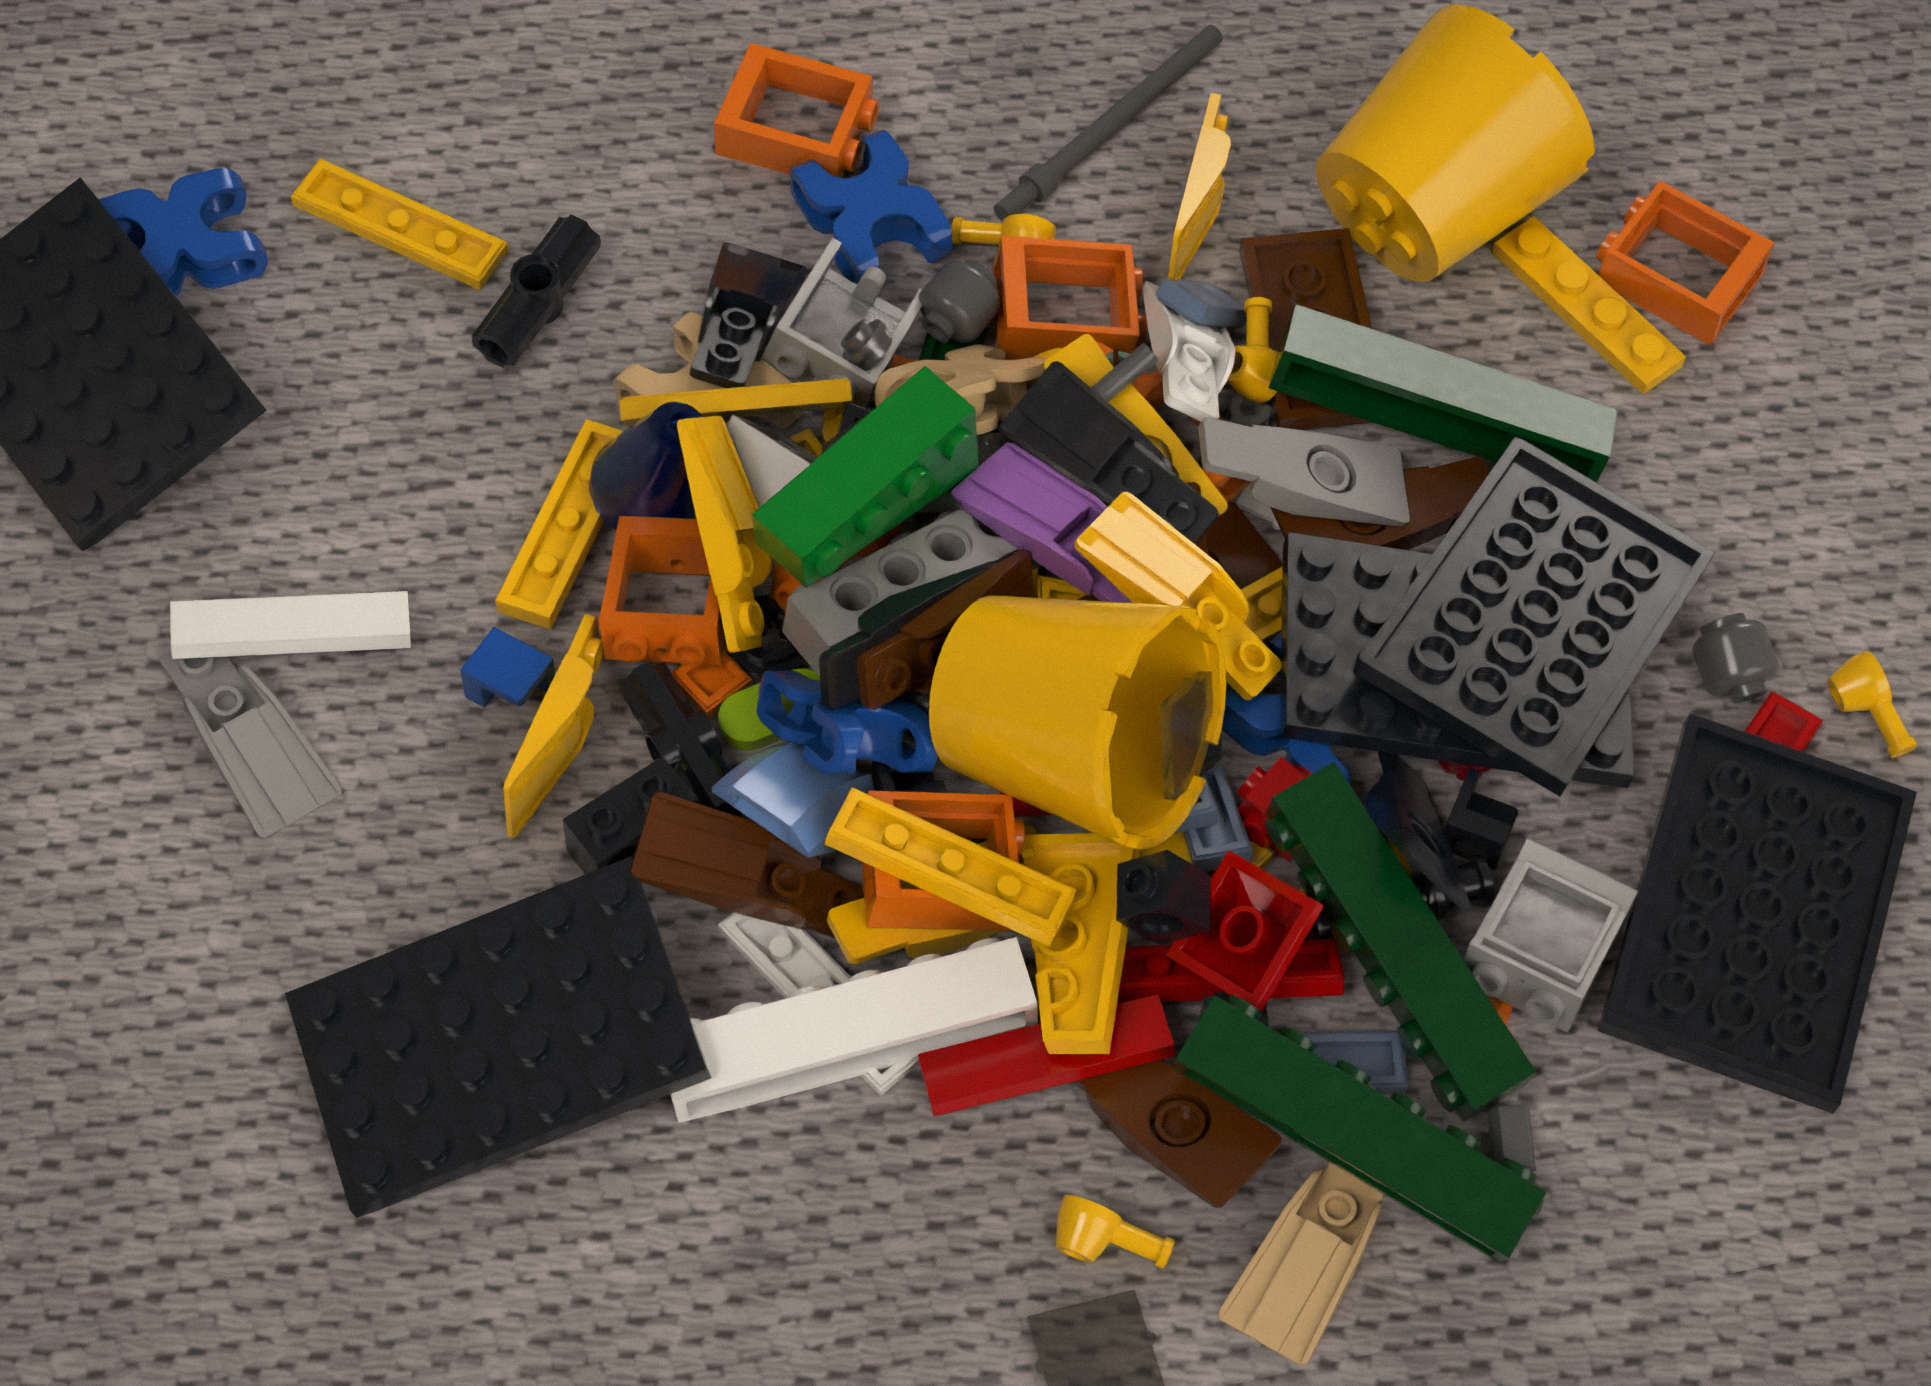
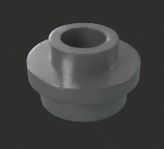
M876 319L869 324L864 320L859 321L841 341L840 345L845 349L842 358L864 371L871 369L885 355L892 344V338L885 333L886 325L880 319Z

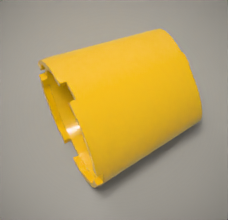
M1461 4L1447 5L1439 9L1428 19L1316 163L1315 170L1319 189L1326 204L1343 228H1349L1351 238L1364 251L1373 255L1398 276L1415 282L1431 281L1576 182L1589 170L1586 167L1587 161L1595 154L1594 138L1587 116L1575 93L1560 72L1541 51L1532 58L1523 48L1510 38L1515 30L1513 27L1496 16L1472 6Z
M996 595L980 598L972 603L957 619L942 646L936 663L929 700V726L935 751L942 763L949 769L1122 846L1139 850L1156 847L1173 835L1191 812L1206 783V780L1197 776L1207 743L1216 746L1219 743L1226 700V668L1223 648L1217 630L1212 621L1200 619L1196 614L1197 609L1180 605Z

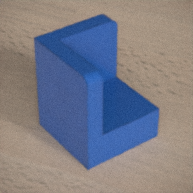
M496 627L491 629L460 669L465 697L484 708L494 694L516 706H522L536 687L547 692L555 676L553 658Z

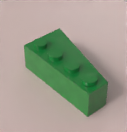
M924 366L752 514L757 545L805 588L821 577L832 574L844 561L965 479L979 467L975 408L928 367Z

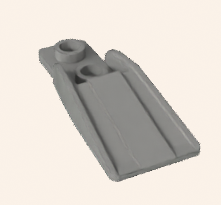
M1206 417L1198 426L1203 468L1208 472L1253 482L1251 487L1253 498L1263 505L1293 515L1399 527L1405 526L1410 521L1401 453L1396 447L1305 430L1261 425L1249 427Z
M170 650L160 657L161 666L183 696L184 706L216 769L259 837L268 838L342 794L340 784L279 700L249 668L241 665L237 670L228 656L172 659Z

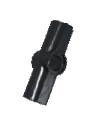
M572 214L566 218L559 217L534 252L520 258L513 264L510 271L511 283L472 334L473 347L479 350L487 361L502 368L505 365L514 366L543 325L555 321L560 316L563 310V298L601 247L600 235L591 229L587 221Z
M648 661L633 668L627 678L620 682V690L633 716L645 732L646 745L653 761L663 756L696 796L698 804L739 817L742 812L712 792V787L730 772V769L722 757V748L718 736L706 714L701 709L694 711L665 662L653 663Z

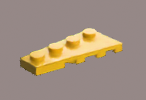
M1095 833L1024 834V847L1022 851L1024 865L1077 889L1051 946L1048 947L1031 939L1036 960L1037 973L1035 978L1042 1037L1049 1054H1110L1129 928L1116 921L1117 864L1139 858L1140 850L1122 846Z

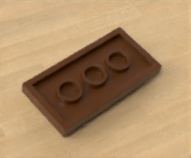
M1349 228L1241 238L1239 253L1249 298L1264 297L1272 301V312L1269 314V348L1278 351L1280 340L1295 304L1372 329ZM1277 392L1271 398L1276 425L1281 428L1304 430L1373 423L1281 392Z

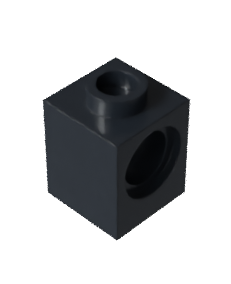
M1169 850L1117 864L1116 921L1159 945L1210 932V875Z

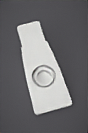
M1146 281L1142 290L1147 326L1153 353L1158 358L1156 362L1158 372L1162 374L1164 402L1169 407L1200 422L1206 417L1218 419L1220 416L1218 394L1232 371L1236 350L1226 327L1194 324L1158 300V296L1155 294L1159 286Z

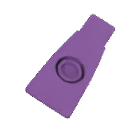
M1015 443L1004 444L952 490L951 499L1018 550L1026 549L1030 551L1031 559L1089 596L1093 594L1100 601L1132 603L1074 547V541L1096 520L1107 506L1098 497L1083 489Z

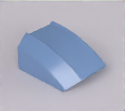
M789 741L770 746L754 754L728 772L712 787V792L807 858L838 851L824 845L827 833L852 787L866 794L868 791H875L871 773L862 775L858 771H855L854 774L822 773L803 758V744L791 743Z

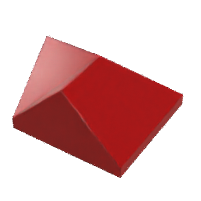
M1228 850L1210 880V932L1174 941L1166 956L1229 995L1243 999L1262 1012L1324 905Z

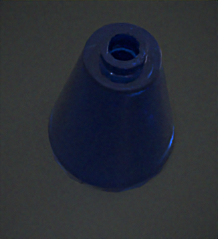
M682 402L665 403L611 439L597 453L592 464L589 493L596 511L612 528L617 530L619 516L692 519L694 517L695 510L680 444L677 421L702 417L695 408Z

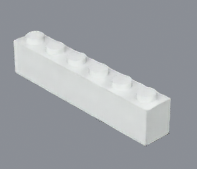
M1017 937L1003 941L998 938L983 939L973 943L965 951L943 957L939 954L923 955L912 960L906 967L883 973L879 970L863 971L852 976L846 983L824 989L819 986L803 987L792 992L787 999L764 1005L758 1002L744 1003L732 1008L727 1015L705 1021L691 1018L712 1078L671 1094L677 1121L680 1123L769 1101L861 1076L869 1070L877 1069L879 1071L890 1068L893 1064L919 1060L918 1054L1038 1024L1037 1000Z

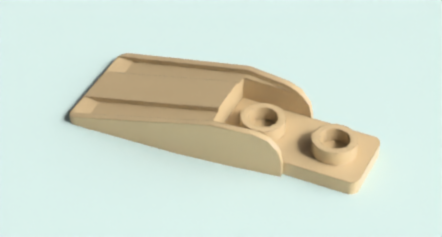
M1330 1162L1324 1172L1321 1168L1315 1170L1281 1212L1219 1309V1319L1296 1364L1306 1365L1354 1275L1383 1203L1380 1201L1384 1194Z

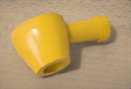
M1031 214L1009 215L1004 218L1002 223L968 221L964 217H954L952 240L953 244L962 245V242L999 245L1001 236L1055 239L1057 230L1050 221Z
M1252 297L1244 301V312L1247 314L1246 345L1235 346L1234 365L1227 381L1245 399L1254 403H1264L1278 392L1268 388L1277 356V351L1269 348V314L1272 312V301L1264 297Z
M1863 651L1848 659L1827 679L1829 692L1841 712L1870 711L1889 747L1887 752L1891 759L1917 748L1916 740L1914 737L1909 736L1892 703L1891 689L1886 675L1878 660L1870 651Z
M1064 1195L1057 1215V1250L1083 1262L1093 1263L1111 1243L1155 1262L1154 1266L1164 1269L1172 1252L1175 1239L1168 1236L1164 1239L1123 1221L1114 1211L1088 1199L1074 1195Z

